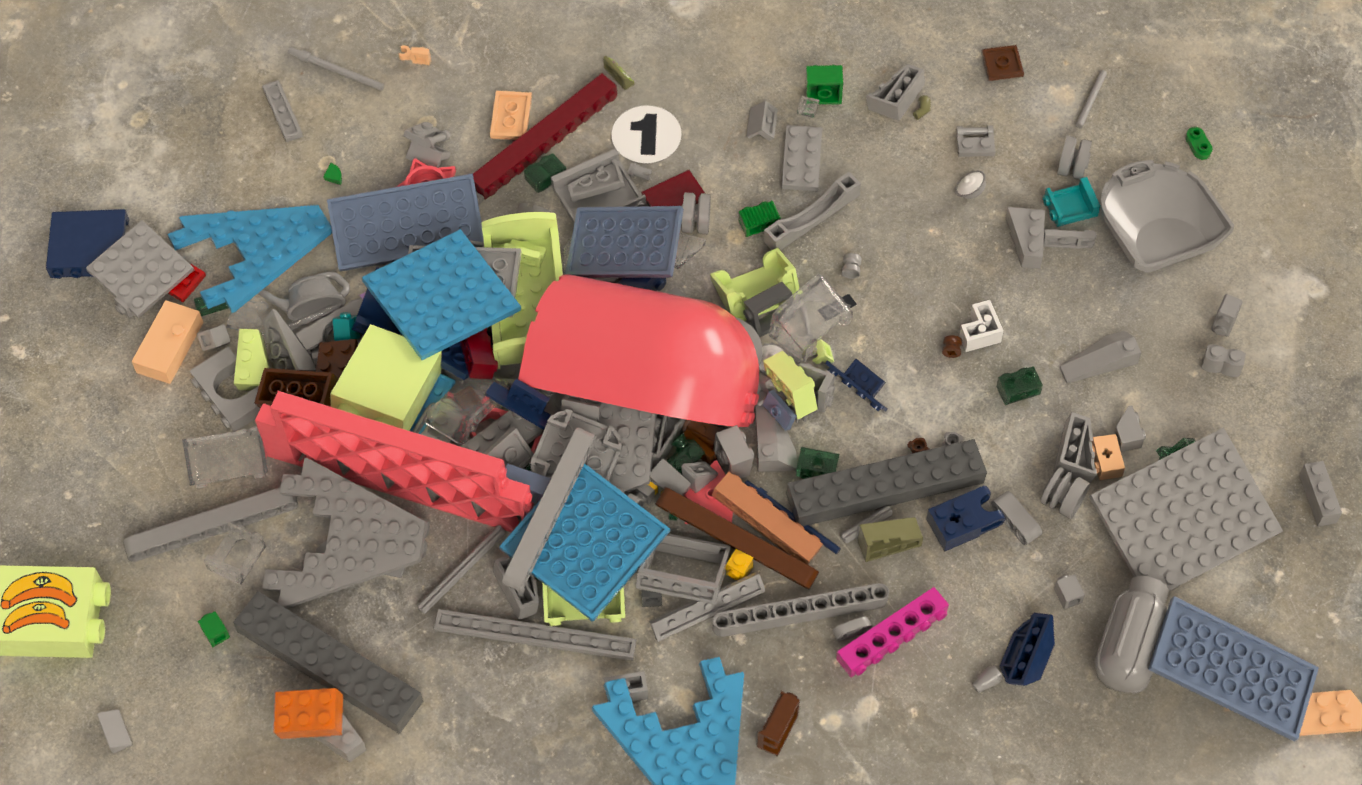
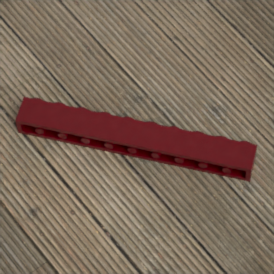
M603 73L593 79L474 172L473 178L476 192L483 195L484 200L489 196H493L503 185H507L512 178L521 174L530 164H534L540 156L548 153L555 144L562 142L564 137L569 133H573L583 122H587L592 115L600 112L606 104L614 101L617 97V85Z

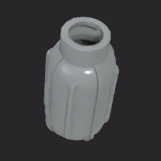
M1148 576L1133 577L1128 591H1124L1117 596L1113 604L1094 661L1097 676L1108 689L1121 693L1142 692L1147 688L1154 673L1148 670L1167 612L1165 603L1169 594V588L1155 578Z

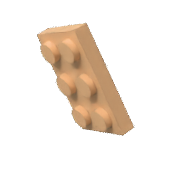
M496 91L490 139L517 140L528 131L532 93Z

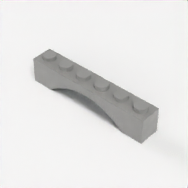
M850 172L837 179L807 209L790 218L778 220L764 230V243L771 250L778 248L781 251L859 197L861 183Z

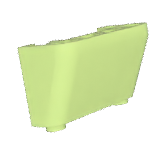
M778 248L764 255V267L730 279V275L725 270H719L710 274L711 281L726 310L734 317L746 321L747 319L743 313L745 310L744 301L780 282H783L790 289L793 301L799 298L800 288L796 268ZM779 303L759 313L758 316L779 308Z
M542 582L544 622H549V626L561 625V621L589 619ZM624 586L596 619L605 618L609 619L610 622H622V618H625Z

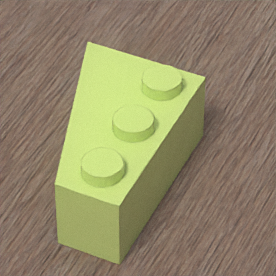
M239 329L234 385L238 390H253L259 386L264 368H270L263 336L258 329Z
M781 351L763 360L767 377L771 378L778 392L782 391L787 397L785 402L788 406L792 404L797 419L818 410L813 388L815 383L810 376L807 377L801 366L798 367L791 356Z

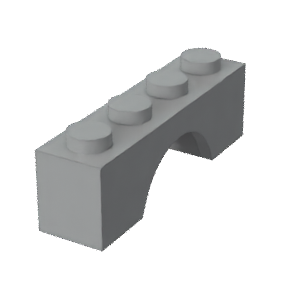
M361 297L350 301L340 309L334 310L328 316L318 319L312 325L300 329L295 334L311 358V352L319 350L320 342H326L328 335L333 331L332 319L340 316V313L343 312L357 315L362 303Z

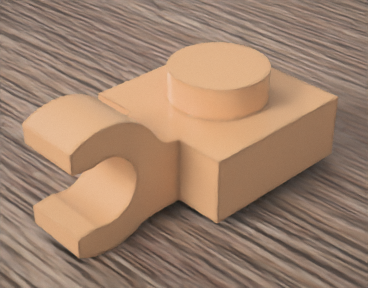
M401 46V52L406 53H399L400 60H412L414 64L430 65L429 49L423 47H412L410 49L408 46Z

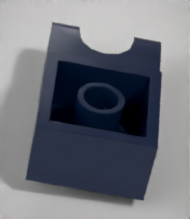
M987 486L979 487L928 509L926 520L944 552L976 539L981 534L998 528L1005 522L1006 517L1001 510L989 512L981 507L990 498L991 491Z

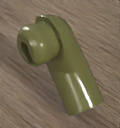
M922 95L918 99L920 101V108L913 112V116L917 120L930 112L931 100L927 95Z

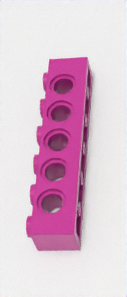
M933 587L837 651L836 660L850 677L854 675L859 676L866 671L869 665L872 663L875 665L887 653L895 652L900 644L910 642L915 637V634L929 629L934 621L944 619L947 616L949 604L937 589ZM922 610H928L931 613L924 614L922 613ZM911 620L915 624L908 625L906 621ZM895 631L899 635L892 636L889 632ZM880 642L882 646L876 647L873 643ZM864 653L866 657L860 658L857 654Z

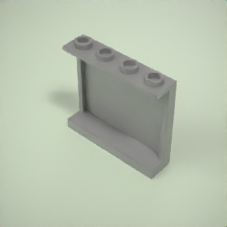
M616 149L551 177L552 189L573 224L575 223L577 207L646 206V196H641L621 164L619 153ZM617 158L625 187L572 202L568 184L584 175H591L597 172V168L600 166L606 167L611 164V160Z

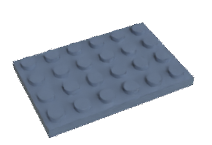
M682 206L577 207L565 274L586 278H673L684 209Z

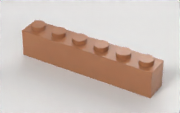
M728 472L714 488L712 496L787 554L808 565L820 551L823 544L817 536L809 534L800 523L792 521L787 513L775 508L770 500L762 498L753 487L744 484L739 476Z

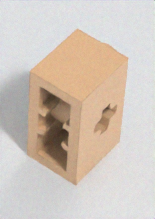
M1116 434L1093 437L1094 465L1099 480L1122 477L1125 466Z

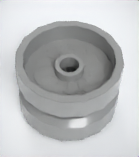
M1067 135L1057 175L1067 176L1071 166H1074L1073 178L1079 180L1083 178L1091 156L1090 148L1092 141L1083 139L1080 142L1079 149H1075L1077 138Z
M685 192L682 204L684 209L682 233L692 234L695 222H697V232L708 235L711 194L701 193L698 205H696L695 194Z

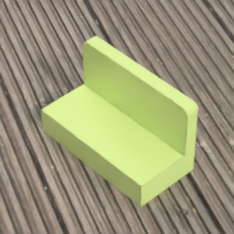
M512 239L510 244L505 243L503 247L521 248L520 263L538 268L541 267L547 252L546 247Z

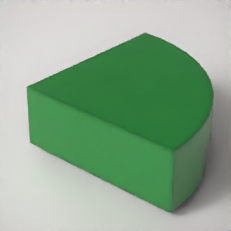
M330 163L323 176L324 180L341 185V171L337 165Z

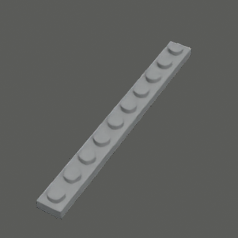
M438 609L434 626L435 631L631 661L634 660L637 639L441 609Z

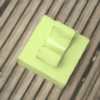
M823 340L816 341V348L811 349L810 353L813 355L818 354V356L812 359V361L816 364H820L822 361L825 363L827 360L833 363L834 359L830 345Z

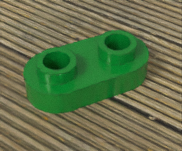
M1199 127L1189 128L1185 138L1194 156L1200 160L1208 159L1213 148L1206 134Z

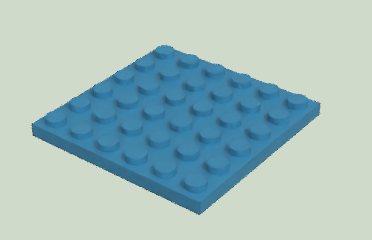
M461 229L362 277V282L421 360L521 311V305Z
M584 464L531 574L594 622L639 569L640 565L645 562L667 536L670 528ZM539 502L499 546L500 550L509 557L513 558Z

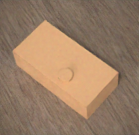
M165 300L132 360L136 373L171 384L197 336L196 333L199 332L204 323L200 312Z

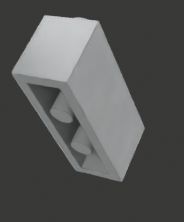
M1324 461L1304 464L1299 475L1317 526L1336 524L1342 511Z

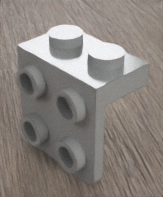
M800 362L798 367L801 366L807 377L810 376L815 383L813 388L814 391L818 392L817 408L825 413L827 406L831 407L834 400L835 375L827 370L815 368L811 364Z

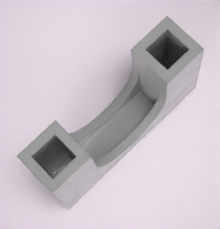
M228 346L191 369L192 378L190 381L196 389L200 388V394L206 402L210 401L212 404L210 407L216 415L220 414L222 417L220 420L226 428L230 427L234 433L256 419L260 408L254 402L259 386L237 399H225L217 394V389L221 382L235 373L236 355Z

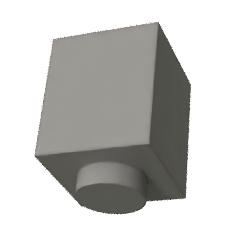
M1064 575L1058 578L1054 590L1063 608L1067 609L1083 603L1085 594L1076 575Z

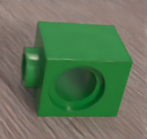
M216 611L205 614L198 621L212 648L230 638L226 627Z

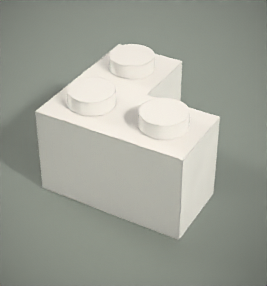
M987 300L973 304L970 314L972 322L961 325L959 333L965 352L1001 343L1003 336L1002 326L991 301Z

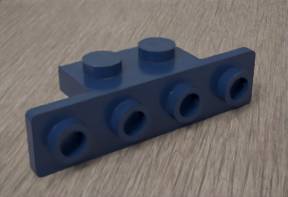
M855 359L845 372H842L828 360L825 362L829 366L827 370L835 376L840 375L843 378L841 382L849 388L855 387L857 389L856 394L865 400L867 397L871 400L870 405L877 411L882 409L886 412L888 410L887 407L874 398L886 382L862 362Z
M518 379L513 382L510 390L493 382L485 393V396L541 429H545L547 421L551 414L544 411L549 402V397Z

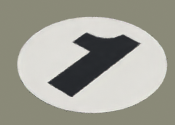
M638 106L629 109L619 116L612 128V142L616 150L625 158L638 163H654L669 157L677 149L681 141V127L677 119L670 112L655 106Z

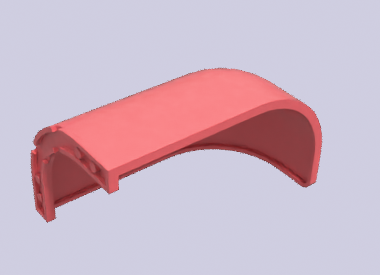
M570 274L561 275L559 280L553 281L544 292L535 310L538 313L535 322L531 321L527 333L518 378L521 382L533 388L692 421L733 427H749L750 424H753L755 419L754 407L759 399L757 394L759 384L758 357L748 332L725 309L699 299Z

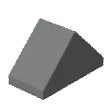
M706 462L685 463L682 465V476L691 483V489L695 493L718 475Z

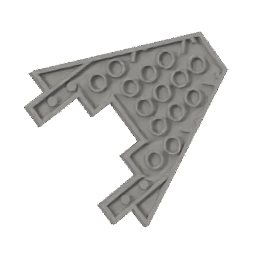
M304 458L301 475L283 474L280 494L316 497L313 515L331 517L325 554L306 552L303 572L265 570L262 589L266 591H280L278 604L288 609L422 561L428 524L426 521L309 458Z

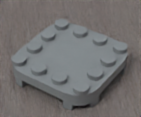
M565 409V411L557 412L551 415L547 421V425L531 459V472L552 478L575 429L578 427L596 435L595 443L585 464L609 482L621 453V437L611 425L608 427L573 413V410Z

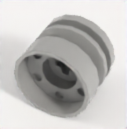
M1059 467L1055 474L1050 477L1044 488L1041 504L1046 506L1051 500L1049 507L1053 509L1060 503L1059 513L1072 519L1089 490L1090 482L1078 477L1071 483L1072 473L1068 472L1063 478L1065 469Z

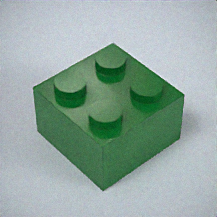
M842 65L806 66V105L842 104L844 83Z

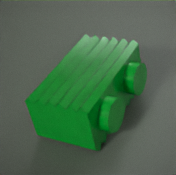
M772 200L770 202H761L757 206L745 207L738 213V220L745 237L764 232L770 225L781 220Z

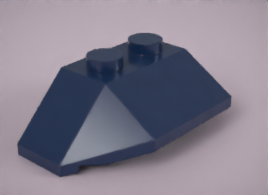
M1033 613L1030 619L1013 632L999 666L1007 684L1027 686L1041 680L1055 645L1052 614Z

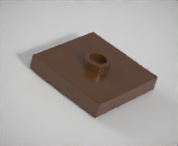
M1017 45L982 49L981 54L989 81L1024 77Z

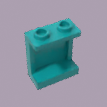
M1088 177L1081 178L1079 185L1051 192L1050 187L1046 188L1043 196V203L1045 206H1048L1050 219L1055 222L1056 227L1094 218L1099 215L1101 206Z

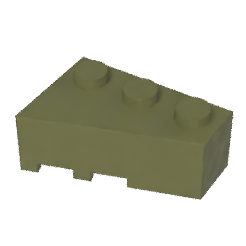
M915 517L860 524L858 544L865 562L922 546L923 536Z

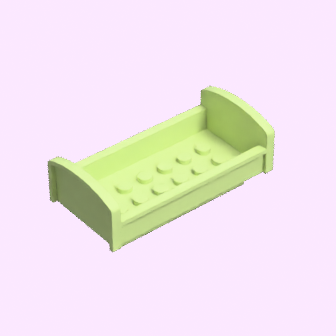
M516 213L491 218L481 223L484 247L503 248L505 243L510 244L511 240L515 239L547 248L540 268L520 263L515 299L521 305V311L513 314V317H507L492 325L493 354L498 362V369H501L500 366L519 364L522 362L531 321L535 322L538 314L535 311L549 285L553 281H558L559 277L563 275L559 231L555 213Z

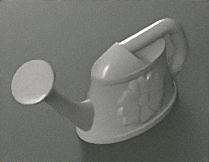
M330 271L302 277L293 282L288 288L289 299H280L264 289L257 295L262 296L287 312L289 319L306 322L324 318L334 310L344 307L346 303L345 297L350 292V285L340 274ZM330 279H334L342 286L341 292L335 289Z

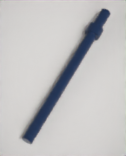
M748 480L745 481L744 484L753 487L762 498L770 500L775 508L787 513L789 518L795 522L793 513L770 497L767 491L761 487L758 488ZM810 525L803 526L809 534L817 536L826 548L836 555L841 550L839 546Z

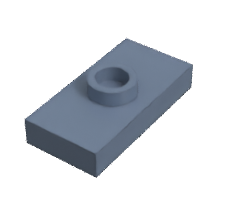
M774 390L768 391L763 406L785 431L790 430L797 415Z

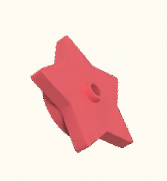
M413 159L410 173L405 181L396 187L454 177L456 168L455 166L436 168Z
M715 460L710 466L718 473L717 477L697 493L690 488L684 497L732 523L733 512L712 496L714 488L725 476L719 462Z

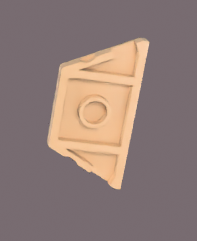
M1351 690L1311 693L1299 736L1362 731V704Z

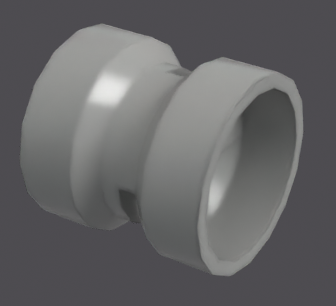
M848 253L843 256L844 266L842 267V275L845 278L855 279L860 276L861 269L859 266L862 260L860 255Z

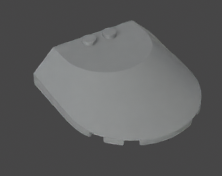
M1153 160L1139 161L1120 168L1105 183L1101 195V212L1107 226L1132 266L1146 273L1214 250L1234 229V224L1205 183L1193 172L1189 171L1187 173L1179 169L1180 165L1166 161L1165 164H1155Z

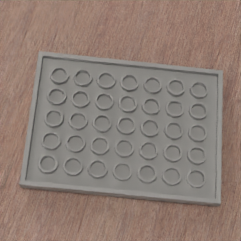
M1224 428L1089 496L1134 577L1148 576L1163 582L1169 588V591L1283 532Z

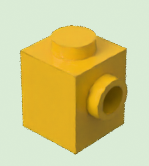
M735 549L726 564V575L735 580L748 576L753 568V557Z

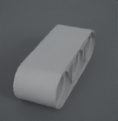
M1006 491L991 501L993 510H1001L1006 517L1004 523L1023 545L1029 544L1042 535V529L1011 492Z

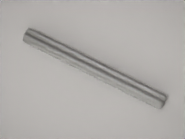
M500 525L496 526L417 605L418 609L422 613H427L505 535V530Z

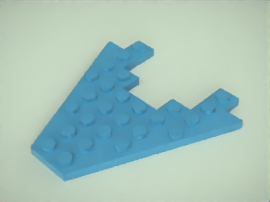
M319 205L237 212L231 210L225 213L180 216L179 219L183 228L169 233L168 238L175 250L207 238H211L216 249L234 242L244 259L242 262L229 266V271L234 279L200 292L201 298L208 309L226 302L231 313H234L331 235L332 228Z
M720 657L700 661L699 666L710 700L693 704L692 707L698 722L696 724L662 731L656 712L636 716L625 678L605 682L604 688L609 702L593 705L591 709L652 785H735L744 672L725 675Z

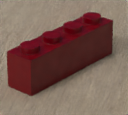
M486 328L460 341L469 378L492 379L494 372L498 369V362L495 360L493 348H491V337L488 336Z

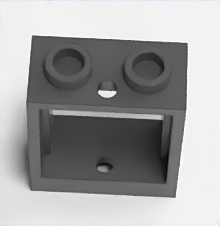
M783 282L744 301L745 310L743 313L747 323L755 329L759 337L796 318L792 292ZM779 303L780 309L759 320V313Z

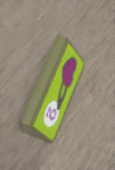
M604 56V69L623 89L626 90L635 84L614 60Z

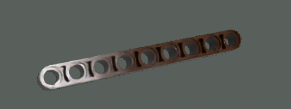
M664 487L655 503L656 506L722 543L731 546V548L753 557V560L810 590L819 574V571L667 487Z

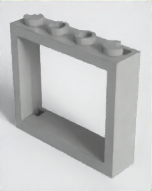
M668 533L645 562L640 565L636 588L716 604L725 576L726 564L730 557L731 546ZM656 551L720 564L715 582L650 570V566Z

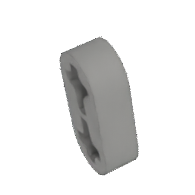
M860 617L838 625L833 629V633L837 641H843L867 632L872 628L868 617Z

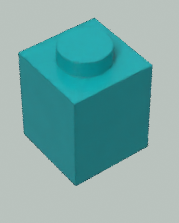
M343 312L340 313V316L332 319L334 341L360 338V333L351 330L357 315Z

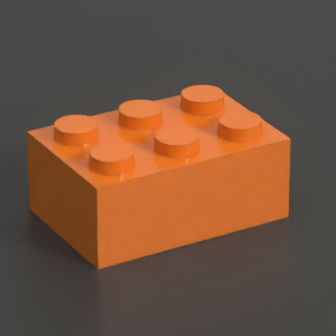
M337 688L275 692L274 733L281 739L342 735L343 694Z

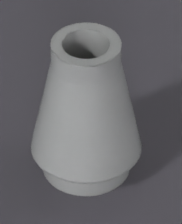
M988 666L972 683V686L980 693L999 684L1003 676L996 666Z

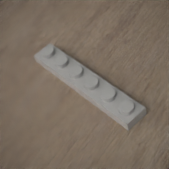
M755 572L720 588L716 604L695 600L649 623L656 640L661 641L766 590L760 574Z

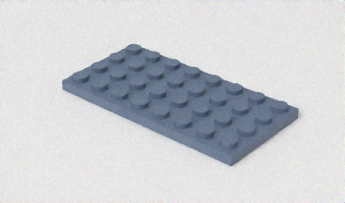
M473 174L327 199L340 272L394 262L408 255L410 245L427 246L460 229L469 240L484 242Z
M1175 596L1170 600L1148 670L1292 741L1299 739L1319 667Z

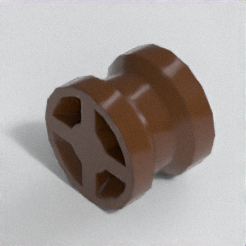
M955 335L944 337L943 344L945 346L942 349V354L949 358L959 357L961 355L962 339Z

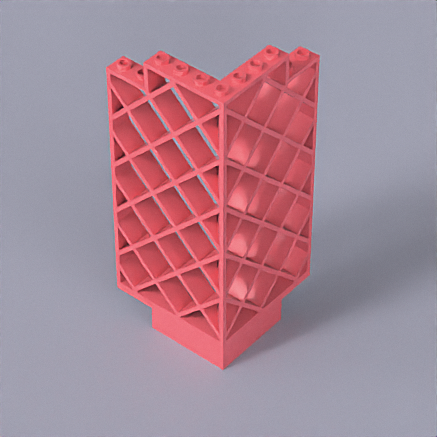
M278 391L271 406L262 404L255 419L267 455L274 459L303 467L304 458H309L355 484L492 527L500 525L508 532H512L519 525L518 515L523 520L534 507L530 485L508 479L504 460L280 391ZM448 394L446 400L457 404L454 400L455 395ZM481 403L478 407L482 409L484 417L482 418L477 413L474 415L476 418V422H474L470 414H464L460 409L462 425L458 432L467 428L471 438L477 435L473 425L490 418L497 420L508 411ZM542 434L533 443L531 448L533 453L536 451ZM302 453L307 455L301 461H299ZM337 460L351 470L343 475ZM531 462L524 468L525 470L531 471ZM381 473L395 482L389 489L386 487ZM426 487L440 496L434 503L431 501ZM471 501L486 511L478 517Z

